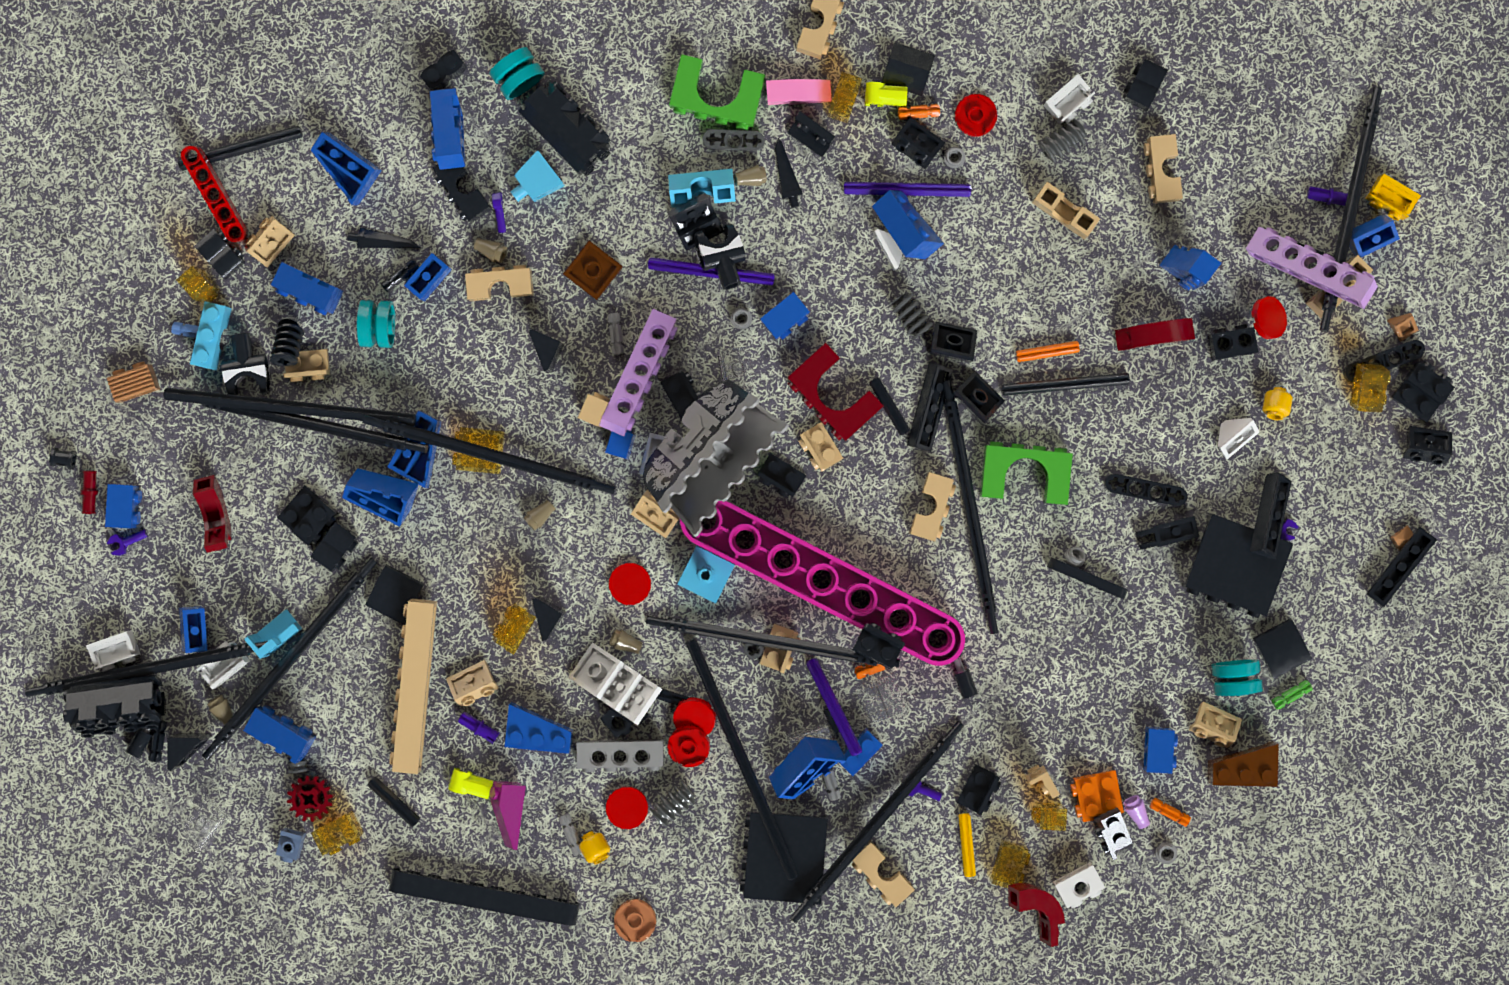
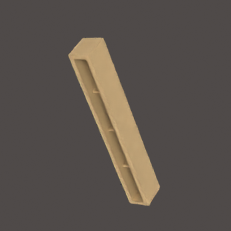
M410 599L408 604L404 605L403 616L406 617V625L402 626L401 637L404 638V646H401L399 659H402V668L399 667L397 680H400V689L396 690L395 701L398 702V710L394 711L393 722L396 723V731H393L391 743L395 745L394 752H391L389 764L393 765L392 772L418 774L421 771L437 601Z

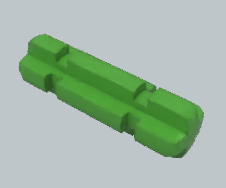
M1304 680L1299 683V686L1295 685L1283 692L1282 696L1273 698L1271 700L1272 704L1276 709H1281L1285 707L1286 703L1290 704L1302 697L1303 693L1307 694L1312 691V685L1308 680Z

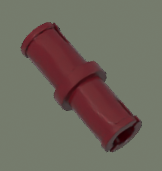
M83 470V490H80L82 495V514H96V495H98V490H96L97 471Z

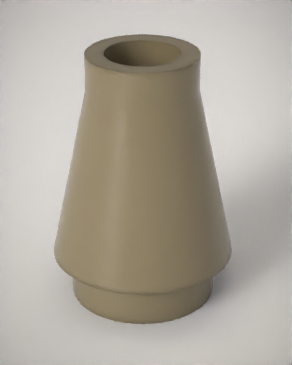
M755 165L741 172L734 173L733 179L736 186H761L766 183L767 176L763 166Z
M477 238L475 241L474 249L494 263H501L505 259L507 247L503 243Z
M546 500L541 505L526 512L527 515L523 519L535 531L543 526L556 509Z
M615 629L609 645L613 646V649L638 654L643 642L638 641L622 629L620 631Z
M222 694L207 703L208 710L223 725L233 716L228 700Z

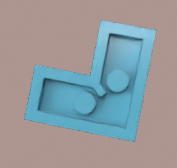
M284 610L258 633L249 635L244 640L261 659L273 654L303 628L288 610ZM268 641L260 648H258L255 644L258 642Z

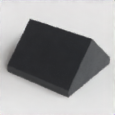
M895 42L881 83L888 86L908 87L907 92L922 96L935 55Z
M936 321L929 354L971 363L974 360L977 330Z
M529 330L544 372L552 373L564 344L538 331Z
M976 371L952 393L981 424L987 422L1005 402Z
M538 596L533 598L532 602L541 639L545 641L552 636L566 611L545 598Z
M178 733L168 737L167 769L173 771L183 766L212 736L209 733Z

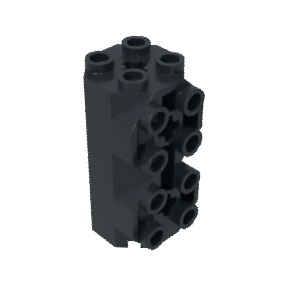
M548 81L546 83L547 88L543 86L537 88L523 103L526 108L524 110L520 108L518 112L579 176L582 174L588 176L595 169L593 165L598 160L602 162L610 155L609 142L611 140L601 127L598 130L595 128L594 120L586 112L583 114L579 112L581 109L571 96L568 99L565 97L564 89L556 81L553 83Z
M157 675L71 686L70 689L63 692L64 701L66 702V710L63 711L64 722L69 723L76 733H81L83 738H92L97 734L113 735L118 727H124L125 732H135L140 728L156 729L158 728V723L163 719L161 716H164L166 713L165 693L159 690V687L163 686L162 680Z

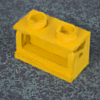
M1382 174L1378 176L1365 199L1370 201L1369 205L1378 210L1382 208L1389 212L1387 215L1390 218L1399 221L1409 217L1408 215L1421 195L1388 175Z

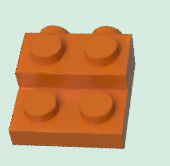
M1116 770L1073 778L1074 784H1070L1073 797H1077L1078 805H1074L1077 818L1081 817L1082 822L1093 821L1094 817L1118 807L1121 813H1124Z

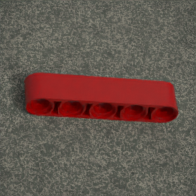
M186 146L181 151V159L225 237L231 242L245 240L248 235L247 227L204 151L196 146ZM191 150L197 152V159L194 162L190 161L188 157ZM203 169L208 172V178L205 181H202L199 176L200 171ZM214 188L219 191V197L216 200H213L210 196V192ZM225 207L230 211L228 219H224L221 216V211ZM235 226L241 230V235L237 239L232 235V229Z

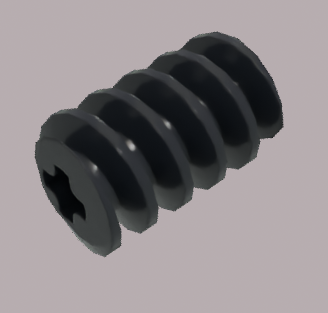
M282 319L278 322L274 338L275 342L273 343L270 362L274 365L283 367L294 366L298 363L297 358L300 355L299 350L301 349L304 330L296 321Z

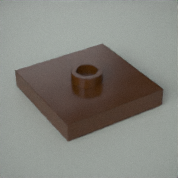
M589 240L563 275L598 301L622 270L623 266Z

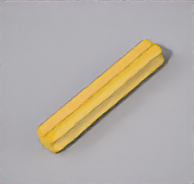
M961 813L958 817L964 876L974 877L976 870L971 817L969 813Z

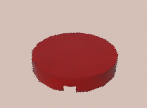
M971 94L964 97L958 103L955 110L957 127L964 134L971 137H981L988 134L994 128L997 121V110L994 102L982 94Z
M1271 296L1258 299L1253 305L1251 312L1252 318L1254 317L1255 323H1253L1255 330L1264 339H1276L1282 336L1287 326V315L1283 305L1278 299Z
M625 563L618 566L612 572L609 578V590L617 602L624 605H635L642 602L648 596L651 590V578L643 566L636 563Z
M691 697L678 703L674 710L673 722L676 728L692 725L700 728L708 735L715 726L716 713L711 708L712 706L709 702L701 698Z
M692 725L681 726L675 729L670 735L667 744L668 754L671 759L676 763L682 764L684 767H696L702 764L708 757L711 748L707 734L700 728Z
M623 786L610 794L606 802V814L614 826L621 829H633L645 820L648 814V801L639 789Z

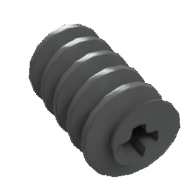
M1074 119L1073 125L1070 123L1066 124L1065 129L1059 128L1058 134L1053 132L1051 133V139L1046 136L1043 138V143L1038 141V144L1047 159L1055 163V155L1062 159L1063 150L1070 154V146L1077 150L1078 141L1085 145L1084 138L1087 137V134L1082 124L1077 119Z
M905 293L892 301L889 306L896 305L893 312H901L897 319H905V322L902 324L903 328L910 326L907 334H915L911 339L912 341L928 331L933 323H925L929 316L920 315L924 309L923 307L916 309L919 303L918 300L911 301L915 294Z
M680 780L681 788L676 785L673 786L675 793L667 791L669 798L666 799L662 795L660 796L661 804L656 801L653 802L654 810L649 807L651 813L663 826L668 825L667 818L671 821L675 820L674 813L680 816L682 814L681 808L688 810L687 802L691 805L695 804V794L683 780Z

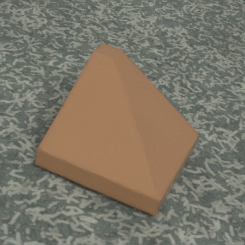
M1411 313L1387 320L1400 342L1419 331Z
M1407 525L1392 535L1390 539L1400 551L1413 535V532Z

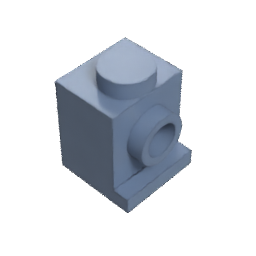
M284 828L280 833L281 836L276 855L281 856V861L292 863L293 860L300 858L306 833ZM286 844H290L292 846L291 851L286 850Z

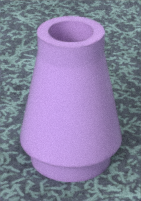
M1138 795L1127 798L1123 803L1127 814L1137 824L1139 829L1149 826L1150 821L1143 799H1140Z

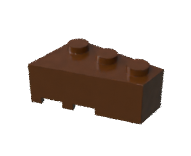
M1271 741L1209 760L1208 783L1218 786L1278 787L1279 743Z

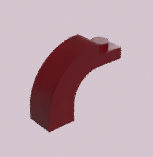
M1192 318L1160 321L1115 330L1118 351L1195 339Z
M215 475L196 479L193 482V495L199 505L204 521V548L207 553L228 548V540H232L231 524L220 485Z
M1015 883L1008 885L1009 906L1018 912L1036 909L1039 915L1040 941L1050 947L1059 946L1058 937L1060 932L1058 925L1065 923V916L1057 899L1033 884Z

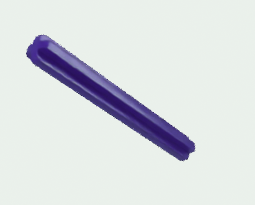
M816 658L810 659L806 665L851 756H857L862 752V748Z

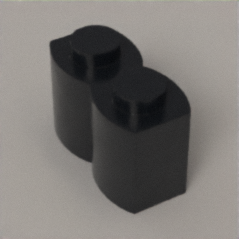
M451 50L443 54L437 63L425 68L420 77L431 91L442 90L448 85L450 80L461 76L467 66L455 50Z
M1144 59L1142 64L1138 62L1132 73L1135 75L1133 82L1128 81L1123 91L1126 94L1124 101L1147 111L1168 69L1147 59Z
M213 229L194 247L222 278L228 279L245 263L242 259L244 254L236 246L232 248L229 245V240L225 237L222 230L218 232Z
M339 521L335 522L310 557L330 572L335 571V569L339 571L346 562L344 557L348 551L352 553L359 543L356 540L359 536Z

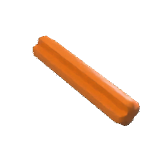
M1078 341L1018 350L1016 351V359L1018 362L1078 353L1080 347Z

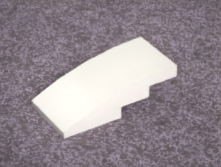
M593 642L568 677L636 725L640 723L662 690L659 686Z

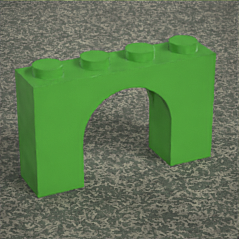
M681 54L669 103L673 112L680 115H685L686 112L692 113L695 118L700 120H706L707 117L713 118L715 123L727 125L728 122L734 123L736 128L748 130V127L753 128L765 82V74L744 70L739 93L734 101L726 106L714 107L705 103L697 91L703 60Z
M990 442V445H985L980 497L1003 499L1005 476L1008 468L1016 460L1028 458L1039 463L1045 472L1044 503L1068 505L1073 453H1067L1065 448H1054V452L1046 451L1044 446H1033V450L1024 449L1025 445L1012 444L1011 447H1003L1002 442Z

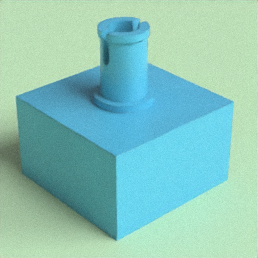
M697 545L677 585L716 604L735 564Z

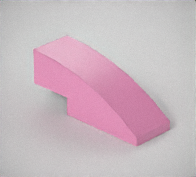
M788 79L766 81L768 105L832 102L830 80Z

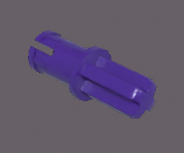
M1310 187L1307 192V198L1326 202V205L1336 204L1345 206L1347 193L1334 191L1333 188L1328 190Z
M463 712L458 719V723L473 731L474 735H479L491 744L494 743L500 733L484 724L483 720L481 722L466 712Z

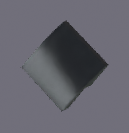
M706 193L667 212L686 251L695 247V232L702 231L708 240L724 232Z
M386 564L365 605L404 624L406 622V617L403 616L404 605L408 604L410 599H418L424 583Z
M1291 618L1253 638L1258 652L1264 659L1274 679L1312 659L1302 636Z

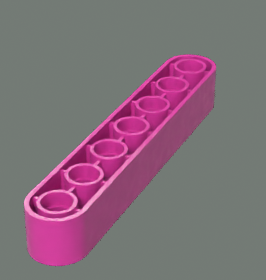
M718 501L716 503L715 526L711 529L702 528L701 533L697 537L692 535L680 519L684 535L694 544L860 629L866 623L877 624L882 628L883 632L887 634L894 633L902 638L901 641L905 642V645L901 650L928 664L936 666L950 664L961 655L964 649V630L960 623L952 616L728 501ZM742 530L752 532L755 537L753 546L748 549H742L736 543V535ZM787 550L793 555V562L790 567L782 569L776 566L774 556L778 551ZM818 570H826L831 574V583L825 588H818L813 584V575ZM856 590H865L870 596L869 603L863 608H857L851 602V596ZM897 609L906 611L908 615V621L903 627H894L890 623V615ZM935 629H941L946 634V641L940 647H933L928 641L929 634Z

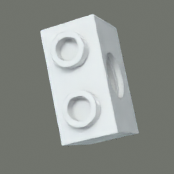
M1091 862L1053 881L1067 908L1080 906L1083 903L1082 900L1089 896L1094 898L1102 893L1101 890L1105 888ZM1084 882V889L1082 891H1075L1076 883Z

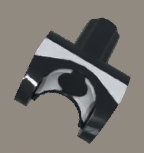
M731 223L724 225L725 242L721 244L710 242L702 231L695 232L696 254L702 270L706 271L716 268L723 290H730L739 286L741 281L735 263L745 261V251L735 227Z
M250 333L231 335L234 358L222 360L221 362L223 381L227 393L238 395L237 387L245 376H250L259 385L262 395L269 394L270 373L266 354L253 355Z

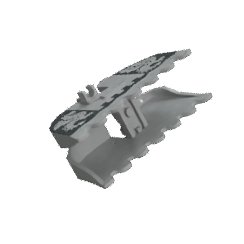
M730 380L719 382L699 395L691 406L685 410L686 413L682 418L683 424L690 431L683 438L671 428L665 435L667 438L663 439V442L649 457L643 472L644 485L655 498L662 512L667 513L672 508L695 537L702 531L701 521L704 518L710 519L715 516L717 512L716 503L718 501L725 502L730 498L731 485H739L744 481L745 468H753L758 465L760 460L758 453L761 450L767 451L772 448L774 444L773 435L775 433H784L789 427L786 422L778 419L758 404L760 400L757 397L744 391Z

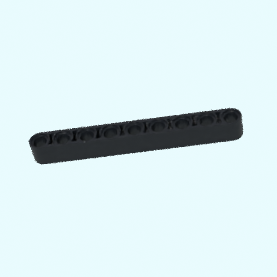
M400 868L392 869L389 891L393 893L569 926H575L577 923L580 903L576 901L575 903H570L566 899L555 897L554 899L546 898L547 896L534 893L533 895L525 894L526 892L512 890L511 892L504 890L505 888L491 886L490 888L475 882H470L469 884L454 878H449L448 880L433 874L426 876L421 875V872L407 870L405 872L400 871Z

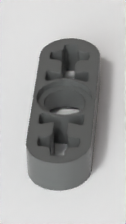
M710 129L703 135V144L709 150L757 152L764 147L765 139L758 131ZM710 134H714L715 138L722 139L721 134H725V146H721V141H716L714 145H710L706 138H710ZM731 135H737L740 139V143L735 147L730 146L727 142ZM742 135H747L746 140H752L753 136H757L761 143H758L757 147H753L752 143H746V147H742Z

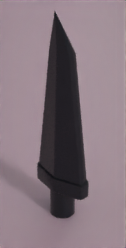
M778 138L775 154L782 192L781 196L782 200L789 199L791 209L799 207L797 196L803 195L782 141Z
M360 228L359 234L348 232L347 241L357 242V248L360 249L421 248L411 239L376 232L366 228Z

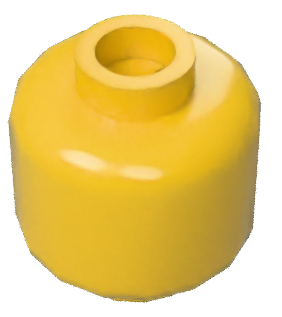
M1274 387L1273 390L1265 393L1262 411L1267 415V418L1283 420L1284 417L1289 416L1293 397L1290 393L1286 392L1285 388Z
M590 831L581 837L583 841L579 844V849L588 863L596 865L609 857L608 853L611 848L602 833L594 834L593 831Z

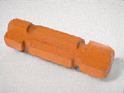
M930 104L929 107L927 105L910 106V108H907V106L898 108V118L900 120L908 119V117L916 119L927 118L928 115H931V117L940 116L939 104Z
M865 664L863 667L860 665L854 668L858 679L866 677V674L870 676L885 670V667L880 664L878 666Z
M1154 798L1150 803L1151 809L1157 812L1160 811L1162 815L1175 822L1178 821L1184 827L1191 820L1189 815L1181 813L1180 810L1166 803L1163 804L1157 798Z

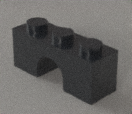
M438 164L432 167L435 171L434 179L439 186L444 184L448 190L445 192V195L451 203L456 202L460 208L457 212L463 221L468 220L470 223H473L492 210L478 189L470 194L460 193L458 188L459 182L468 174L464 167L442 170L439 169Z

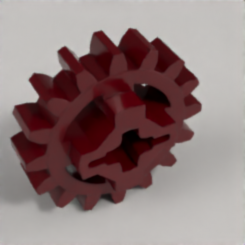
M309 774L305 780L302 777L297 779L299 784L294 782L291 785L294 790L287 792L288 795L292 796V798L287 800V803H292L293 806L289 810H296V818L302 815V821L305 822L310 817L311 822L316 821V816L320 820L324 818L323 812L326 814L330 813L331 810L328 806L334 805L330 798L334 797L335 794L329 793L332 785L326 787V779L319 781V775L312 779ZM312 784L315 785V787L312 789H308L307 787H304V785ZM321 792L324 794V801L321 799ZM310 794L314 796L312 802L307 801ZM297 796L300 797V805L298 803ZM308 808H314L315 810H318V811H316V812H308L307 809H308Z

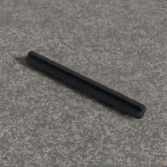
M294 126L205 151L204 153L209 162L213 163L303 137V133L299 126ZM197 154L188 156L190 161L194 162L197 159ZM178 159L180 170H187L182 159Z
M1129 373L1009 383L1002 385V394L1007 396L1127 385L1130 383Z

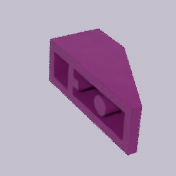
M493 781V787L490 789L491 805L504 845L517 850L526 786L518 782Z

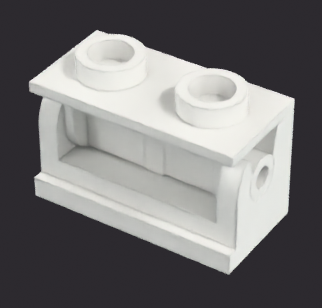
M1077 74L1047 100L1043 106L1060 125L1064 121L1068 124L1077 116L1075 111L1080 107L1084 110L1093 102L1091 98L1095 92L1091 94L1092 90Z
M132 630L86 645L93 664H98L94 670L102 668V671H107L115 668L114 663L122 661L124 665L135 661L134 656L140 655Z
M225 641L224 643H222V644H221L220 646H218L217 648H222V647H227V646H232V645H237V644L235 643V641L229 642V643H228L227 641ZM247 656L203 664L196 670H202L200 672L202 677L213 690L238 672L250 660Z

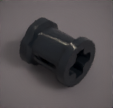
M54 447L50 453L49 464L53 467L60 465L73 470L76 465L77 452L60 451L59 448Z

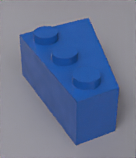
M456 88L430 91L431 123L433 127L431 137L435 148H432L433 161H437L440 170L465 167L464 119Z
M1174 245L1159 266L1180 280L1178 284L1188 291L1205 285L1221 265L1220 261L1205 250L1191 248L1190 251H1187L1188 248L1182 246L1180 249L1177 245Z
M418 410L414 427L439 434L441 421ZM408 438V441H413V442H417V443L426 444V443L419 442V441L412 440V439H409V438ZM426 444L428 445L427 453L397 449L387 467L420 486L429 488L437 446Z
M357 468L345 485L342 498L400 527L412 509L419 484Z
M511 702L509 704L505 747L566 754L571 752L573 729L521 707L516 703Z
M267 705L256 707L243 731L263 744L267 743L275 747L274 751L281 754L284 752L292 757L290 760L292 763L296 764L302 761L316 738L312 734L313 731L303 725L301 727L294 725V720L285 715L280 717L274 714L275 710Z

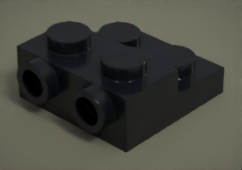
M1424 361L1423 364L1421 362L1414 364L1391 398L1427 423L1437 408L1444 404L1455 387L1451 384V378L1444 374L1439 376L1433 372L1435 367Z
M304 485L277 518L290 528L294 535L309 546L312 543L316 545L324 535L321 533L326 527L331 528L337 521L335 516L338 512L308 486Z

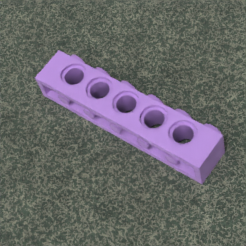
M1258 227L1246 247L1248 254L1253 258L1365 309L1378 287L1374 279L1375 277L1365 271L1362 273L1357 272L1352 265L1345 262L1340 264L1335 261V258L1325 253L1322 256L1316 253V250L1311 246L1304 245L1303 247L1298 245L1297 241L1289 236L1283 238L1278 235V232L1269 227L1266 229ZM1279 245L1277 250L1269 251L1272 246ZM1298 254L1295 259L1288 260L1290 255ZM1310 263H1317V265L1314 268H1307ZM1336 271L1334 277H1326L1329 272ZM1350 280H1355V281H1356V283H1355L1353 286H1351V287H1347V286H1346V283H1347L1348 281H1350Z
M652 309L601 418V427L625 436L627 430H632L636 420L633 416L636 411L640 412L644 400H642L643 394L649 393L653 384L650 379L652 375L656 376L661 367V364L658 362L661 357L665 358L668 352L669 338L673 340L678 329L675 327L676 318ZM658 334L662 339H655L652 335ZM650 352L654 357H646L644 353ZM641 370L645 372L646 375L639 376L635 372ZM635 389L637 393L630 394L627 392V390ZM626 407L629 411L622 413L618 408Z

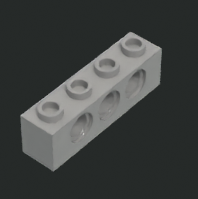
M664 739L582 740L576 743L577 769H582V772H595V768H604V772L617 771V768H625V771H638V767H647V771H658L659 767L664 766ZM644 750L647 752L648 758L641 761L637 758L636 752ZM616 751H624L626 759L624 761L617 760L615 758ZM594 752H603L605 759L600 762L596 761L593 756Z

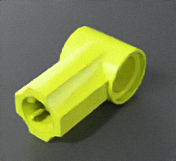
M867 82L864 105L870 106V104L878 105L877 107H883L884 105L906 106L908 87L887 86L880 82Z
M454 768L448 790L459 794L468 793L489 799L493 780L472 775L470 771L466 773L460 771V768Z

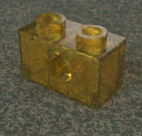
M845 72L841 73L828 112L829 118L848 124L862 78Z
M191 266L176 279L193 300L202 303L213 301L218 296L216 292L220 290L203 269Z
M1357 364L1349 405L1357 411L1382 412L1383 406L1387 401L1386 390L1391 380L1390 370L1382 365Z
M1036 802V807L1031 809V820H1034V823L1040 830L1066 831L1067 808L1062 803Z
M353 810L311 832L322 856L327 853L330 856L342 850L340 846L346 843L351 846L361 840L360 836L364 834ZM342 832L343 835L341 837L335 838L334 834Z
M1001 840L990 878L992 884L1008 888L1010 884L1023 883L1025 874L1022 871L1024 865H1028L1031 855L1028 852L1027 846ZM1013 860L1016 867H1012L1011 870H1009L1007 864H1011Z

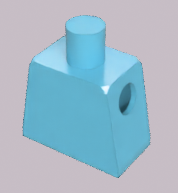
M536 151L514 175L520 184L510 192L518 202L527 195L536 202L565 185L541 153Z

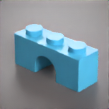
M733 169L668 175L671 208L678 207L704 193L714 198V204L736 201Z
M205 301L190 361L191 365L217 370L222 351L219 346L223 330L227 329L232 308Z

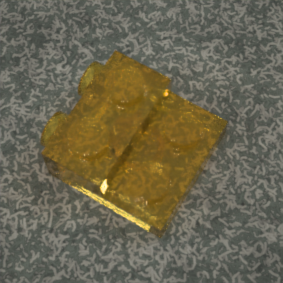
M460 427V431L455 432V438L503 452L505 432ZM458 452L453 453L452 465H456V470L493 474L501 473L500 464Z
M516 603L506 609L504 621L501 625L498 624L492 634L494 636L492 640L513 655L536 619L530 611Z

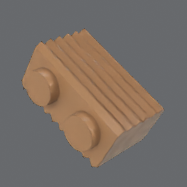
M139 362L132 365L133 369L131 370L119 369L112 372L113 376L108 377L107 381L115 402L122 403L160 389L151 364Z

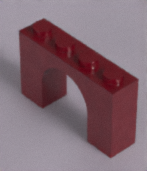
M825 343L787 377L790 381L787 385L795 393L799 391L804 396L802 401L809 409L814 407L817 410V418L824 425L828 423L833 428L831 433L838 441L841 439L846 441L884 406L870 390L854 405L845 410H833L821 402L817 392L818 382L821 376L840 360L839 356Z

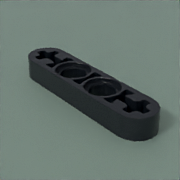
M1411 340L1358 360L1344 368V378L1348 382H1359L1419 359L1425 353V346L1419 340ZM1411 344L1419 347V350L1416 351L1417 355L1415 353L1405 355L1403 351L1411 349ZM1392 351L1397 352L1399 355V361L1395 364L1391 363L1388 358ZM1371 359L1378 361V370L1372 371L1369 369L1368 363ZM1351 367L1354 370L1364 367L1365 371L1357 373L1356 379L1354 376L1349 375V372L1352 371Z
M1110 474L1104 480L1105 489L1108 492L1173 506H1181L1188 499L1186 490L1178 486L1120 474ZM1116 477L1117 482L1124 483V479H1127L1125 492H1122L1123 487L1116 486L1113 490L1109 480H1113ZM1134 481L1138 482L1141 486V490L1137 494H1133L1129 490L1130 484ZM1158 486L1161 488L1162 494L1159 498L1151 496L1150 490L1152 487ZM1166 487L1170 488L1168 493H1176L1179 490V494L1183 498L1179 499L1177 503L1173 497H1167V501H1164L1167 494Z
M1051 557L1047 565L1052 570L1123 600L1128 592L1126 588Z

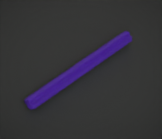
M844 182V194L885 195L889 190L903 192L906 196L970 197L972 191L970 184Z
M649 258L648 269L719 279L716 268L703 271L700 264L659 258ZM737 269L741 282L771 286L774 284L775 275L772 273Z

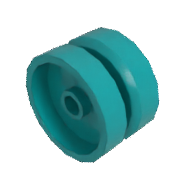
M522 47L508 54L495 64L489 72V75L496 84H502L500 91L507 100L519 97L535 86L545 75L539 63H532L534 56L527 47Z
M372 300L360 301L357 313V338L360 347L372 348L375 342H377L380 348H392L395 339L396 318L393 301H380L377 307Z
M1234 660L1211 665L1212 676L1227 678L1218 680L1213 684L1216 696H1243L1263 691L1262 679L1248 677L1256 675L1261 671L1260 660Z

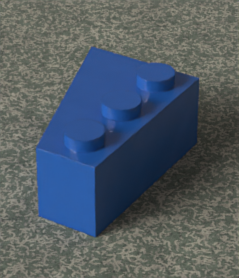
M322 132L311 148L312 153L326 172L331 175L336 182L335 184L342 190L351 205L360 204L382 171L328 132Z
M889 190L872 206L905 257L926 259L944 244L911 205L903 192Z
M281 262L271 283V286L276 288V293L285 297L290 294L296 297L295 302L307 306L309 303L315 306V311L325 316L327 312L334 313L344 292Z
M804 737L793 751L787 755L784 761L775 768L769 779L778 798L795 799L815 784L813 780L822 774L827 776L831 773L829 770L838 762L842 765L847 760L836 740Z

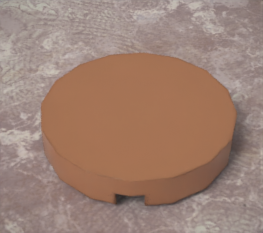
M639 899L627 900L622 903L614 916L615 930L620 937L629 942H642L649 938L654 932L657 922L656 913L652 906Z

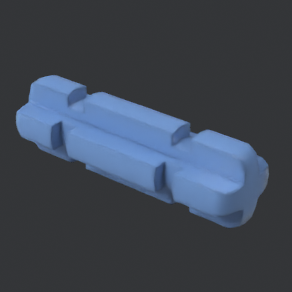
M174 322L171 332L175 335L183 334L186 337L196 338L199 326L183 325V323Z

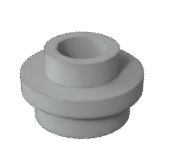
M951 147L944 154V162L950 168H959L965 162V153L959 147ZM951 155H958V161L953 162L951 160Z
M738 308L732 312L731 323L735 328L746 329L750 326L752 315L747 309ZM739 315L745 316L746 319L743 323L738 322L737 317Z
M1072 547L1066 550L1065 559L1069 565L1078 568L1084 564L1086 555L1081 548Z
M1164 842L1157 846L1155 855L1159 862L1170 864L1175 861L1177 850L1171 843ZM1165 849H1168L1170 851V854L1167 857H1164L1162 855V852Z

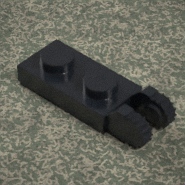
M1195 516L1151 526L1152 528L1136 532L1137 537L1153 533L1155 539L1152 542L1141 543L1139 545L1140 550L1155 546L1161 547L1200 537Z

